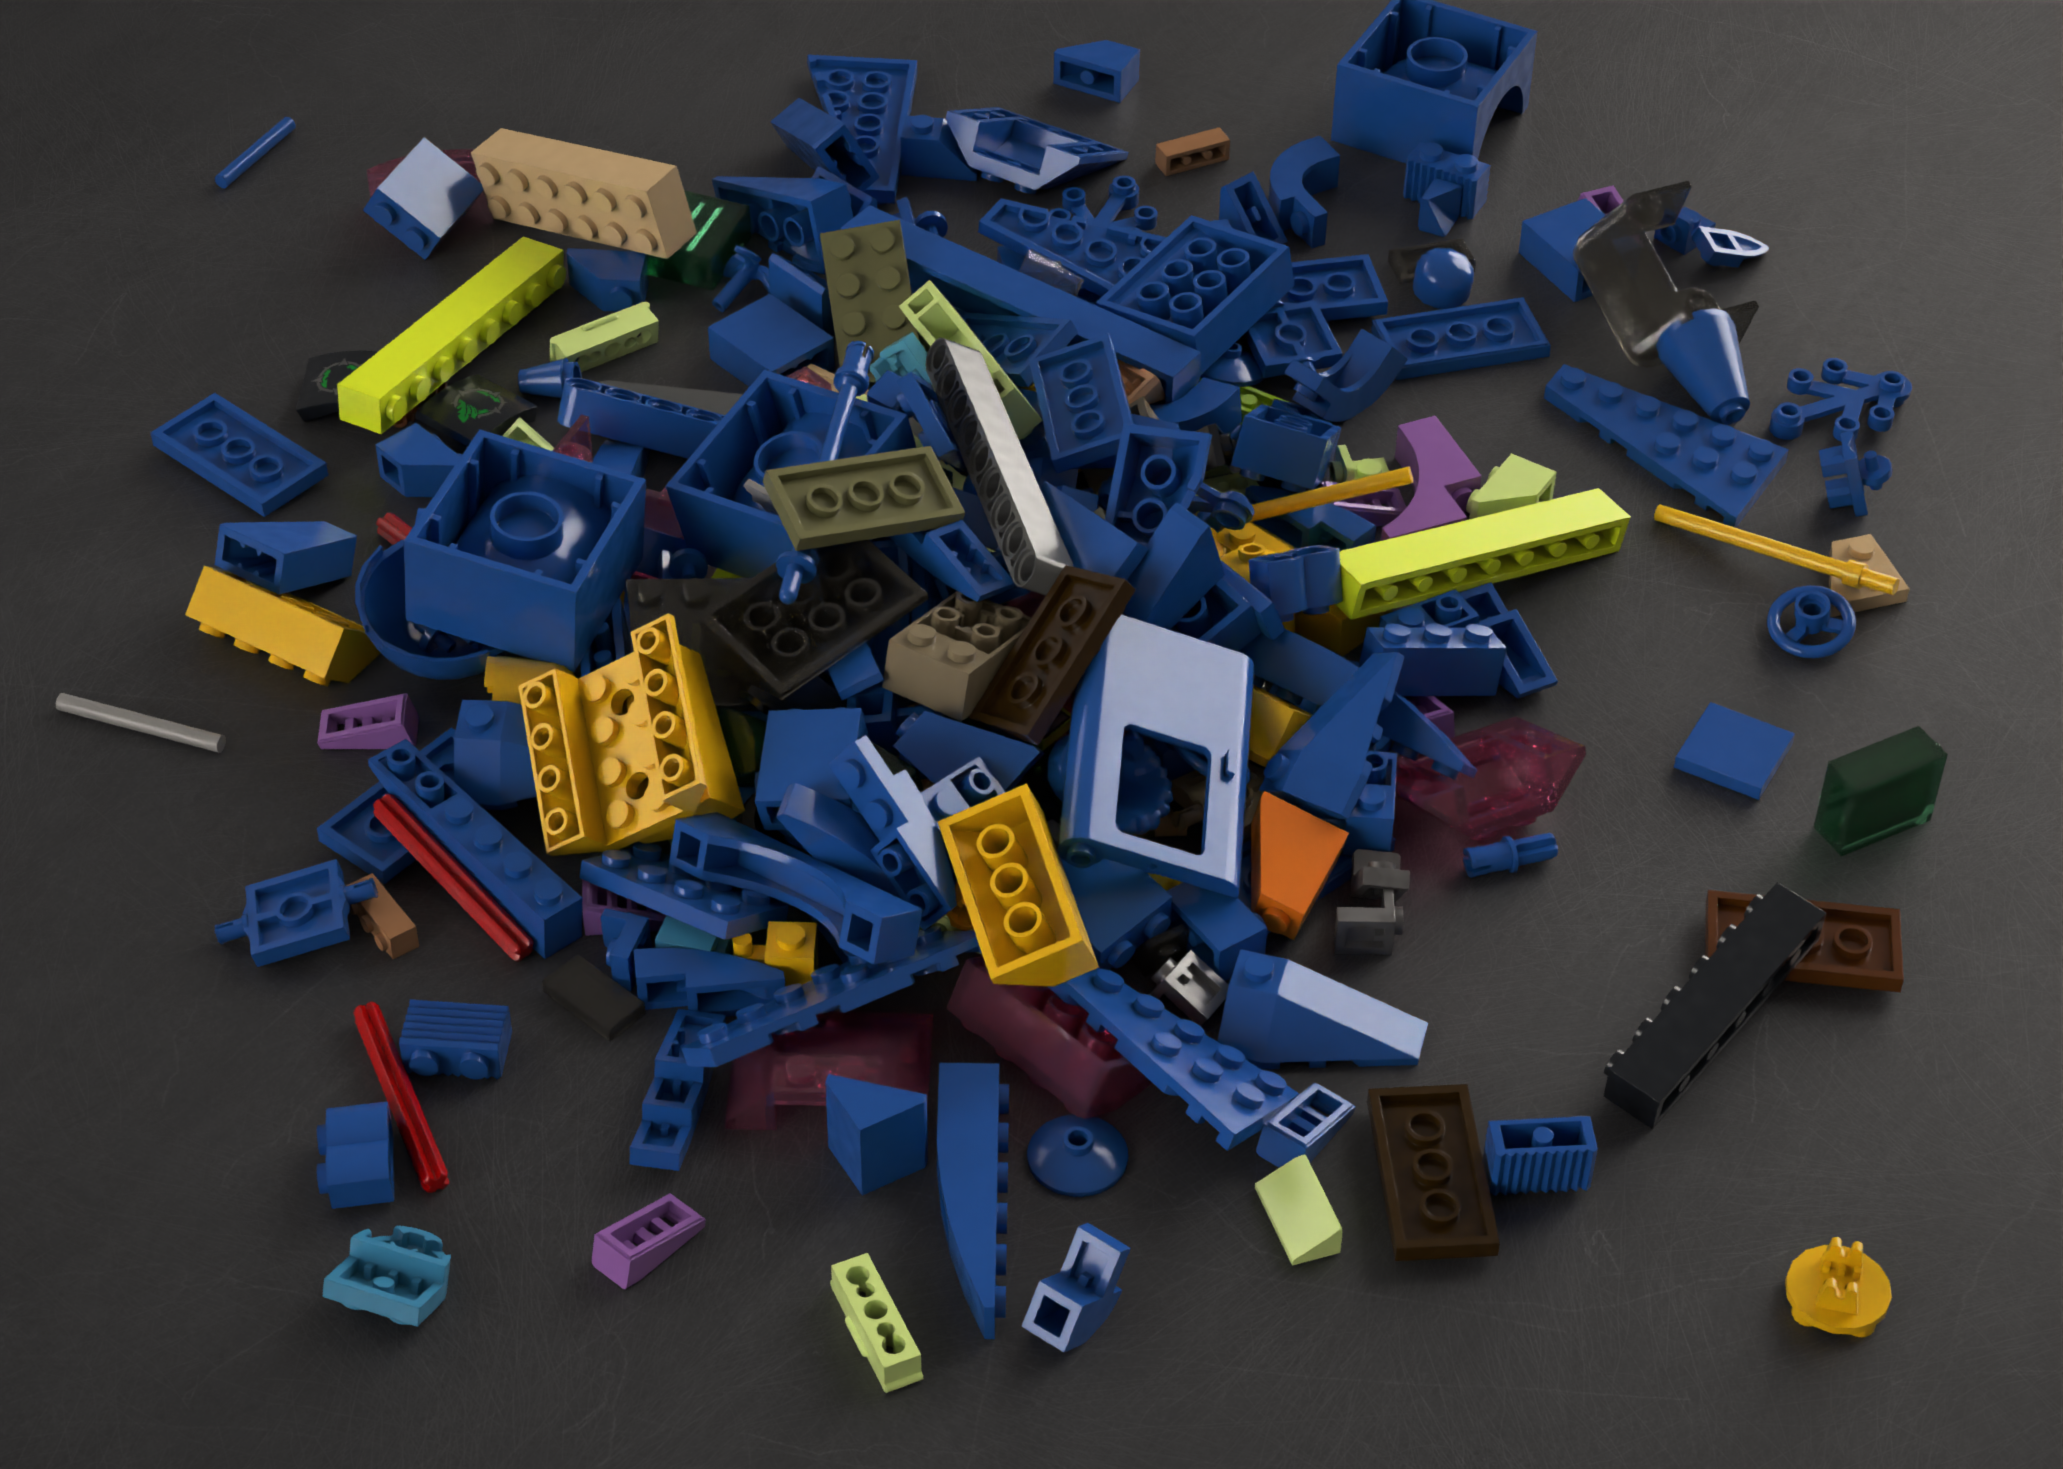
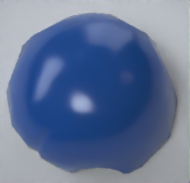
M1434 248L1428 250L1425 254H1422L1415 268L1414 294L1424 304L1437 309L1455 308L1465 303L1470 296L1474 281V268L1466 255L1454 249Z

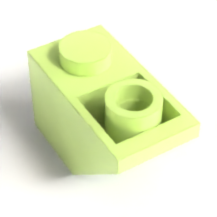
M1511 453L1500 467L1495 466L1491 470L1483 487L1480 490L1475 489L1471 493L1466 505V512L1470 514L1469 519L1552 500L1557 472Z

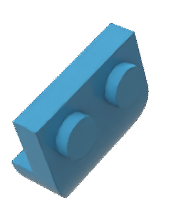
M395 1226L391 1236L373 1238L370 1229H366L351 1237L349 1256L324 1278L322 1297L340 1302L349 1309L366 1310L388 1317L397 1324L418 1327L446 1297L451 1254L446 1255L443 1252V1242L439 1237L421 1229Z

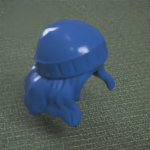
M1129 730L1123 736L1115 823L1118 830L1133 836L1135 834H1146L1148 831H1154L1159 827L1160 818L1170 813L1169 804L1173 801V793L1171 790L1172 782L1167 778L1168 769L1161 767L1160 757L1156 755L1155 751H1152L1149 745H1144V739L1138 732ZM1069 734L1058 740L1052 748L1046 769L1049 785L1061 801L1063 799Z

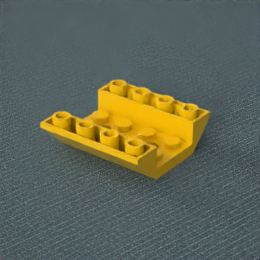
M669 613L631 631L634 652L578 679L554 668L518 686L546 854L558 856L620 850L675 825V821L678 818L695 816L706 787L675 618ZM630 695H633L634 701L630 705L628 713L623 715V703ZM648 778L649 786L646 788L643 797L638 799V787L644 779Z

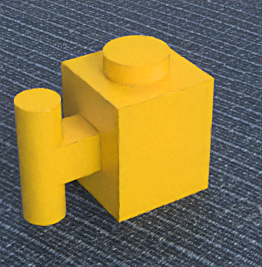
M768 921L766 945H752V936L749 933L732 938L734 956L758 961L784 971L785 986L797 983L803 985L811 981V973L818 969L816 922Z

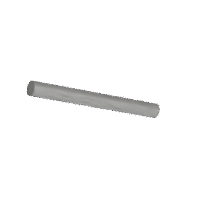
M60 693L56 700V709L59 711L221 753L226 744V737L221 734L77 696Z

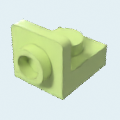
M1345 444L1337 445L1335 461L1330 462L1329 465L1331 482L1338 483L1389 471L1384 457L1352 461Z

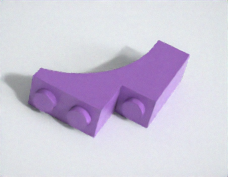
M1436 416L1398 425L1395 459L1402 468L1410 467L1413 476V483L1411 485L1414 497L1397 518L1382 527L1381 541L1467 520V516L1464 514L1471 493L1475 489L1480 490L1481 474Z

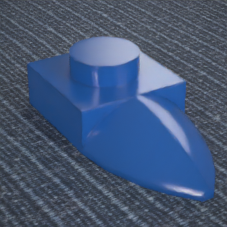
M1699 226L1692 236V240L1700 251L1702 259L1712 266L1722 265L1738 268L1743 260L1759 257L1769 250V247L1762 242L1731 230Z

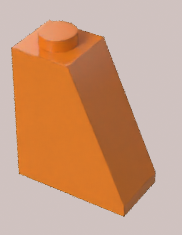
M1264 791L1251 822L1252 913H1258L1263 918L1267 930L1294 940L1334 869L1349 833Z

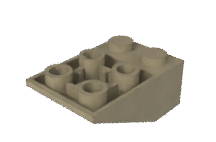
M956 591L889 639L882 688L962 722L973 712L1030 622L1031 617L1024 615L1015 607L1003 606L988 599L976 602Z

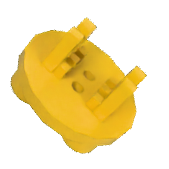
M1833 1237L1829 1245H1821L1801 1253L1792 1261L1785 1280L1786 1295L1792 1306L1791 1314L1794 1320L1800 1325L1806 1327L1813 1326L1832 1334H1848L1856 1337L1870 1336L1875 1331L1876 1325L1885 1318L1892 1298L1890 1280L1881 1266L1863 1253V1244L1855 1241L1851 1248L1842 1246V1240L1839 1237Z

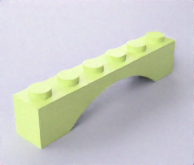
M931 280L926 282L899 305V308L930 347L938 338H945L980 351L1019 440L1026 438L1033 431L1034 427L1043 421L968 324Z

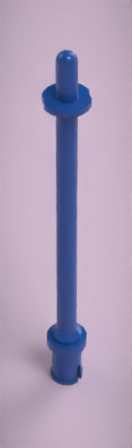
M852 341L846 347L843 365L835 373L834 386L839 393L818 462L838 459L857 396L863 395L868 389L869 376L867 373L874 357V350L869 345L863 357L862 354L866 342ZM793 546L792 551H786L777 558V573L783 578L779 591V599L782 603L787 605L794 603L797 599L801 583H808L816 576L817 568L815 561L809 556L811 549L796 551Z

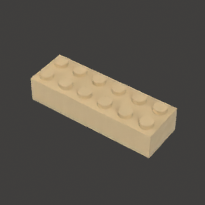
M500 128L471 152L477 176L481 181L488 202V208L494 219L665 259L672 256L697 234L680 175L675 165Z

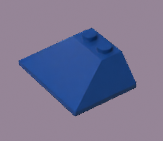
M1000 107L950 110L946 114L948 125L969 167L982 171L981 177L994 182H1003L1005 179L1014 182V189L1028 194H1036L1037 190L1053 188L1124 161L1129 153Z

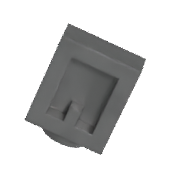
M1357 849L1352 854L1350 897L1382 900L1383 889H1393L1394 901H1397L1409 890L1410 871L1400 870L1401 857L1398 853Z
M1383 889L1381 908L1337 907L1334 932L1335 954L1392 955L1394 935L1403 934L1404 920L1403 907L1394 906L1393 889Z
M1190 950L1178 963L1170 957L1152 976L1151 980L1157 986L1149 995L1159 999L1164 994L1193 1022L1201 1026L1226 999L1229 985Z

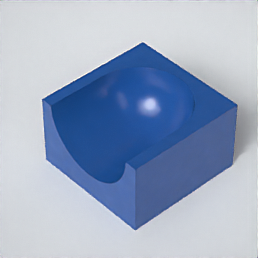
M1391 0L1337 64L1331 140L1402 163H1406L1407 157L1420 142L1424 144L1436 143L1442 146L1445 151L1458 155L1471 154L1478 159L1484 136L1496 108L1500 107L1523 114L1528 107L1538 31L1433 0Z
M767 370L762 371L665 486L687 548L702 552L709 566L780 590L783 578L777 573L776 560L780 554L792 551L793 544L779 515H776L773 511H765L762 505L754 502L752 495L746 491L744 484L748 479H751L764 486L763 479L766 470L817 463L838 392ZM856 398L838 459L917 448L907 414ZM863 541L811 549L809 556L815 561L817 568L816 576L808 583H801L798 596L820 604L843 597L864 571Z
M479 429L404 540L406 620L533 660L556 663L575 672L643 559L646 479Z

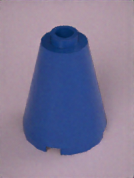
M1715 308L1693 312L1694 319L1684 324H1681L1678 319L1659 337L1656 348L1660 361L1711 420L1725 425L1737 423L1745 416L1750 407V401L1734 321L1726 311Z

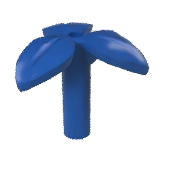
M736 245L734 251L738 254L730 257L725 265L723 276L732 279L712 300L713 306L720 312H724L751 280H760L766 291L770 294L769 268L759 265L762 259L745 247Z

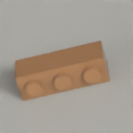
M1219 127L1156 144L1155 164L1165 176L1229 160L1230 139Z
M373 873L346 885L349 886L373 878L377 887L378 898L352 904L350 913L352 915L357 914L363 929L367 933L371 932L374 935L375 942L381 951L386 950L390 957L395 959L419 947L415 924Z

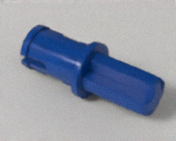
M1552 833L1513 840L1510 836H1504L1500 842L1464 848L1463 863L1465 871L1470 878L1504 870L1514 873L1518 871V867L1521 865L1553 859L1558 855V846Z

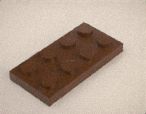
M1708 890L1706 898V955L1708 957H1711L1717 950V943L1726 928L1731 924L1738 926L1745 919L1744 913L1756 894ZM1807 900L1826 912L1819 941L1784 981L1901 993L1904 982L1900 909Z

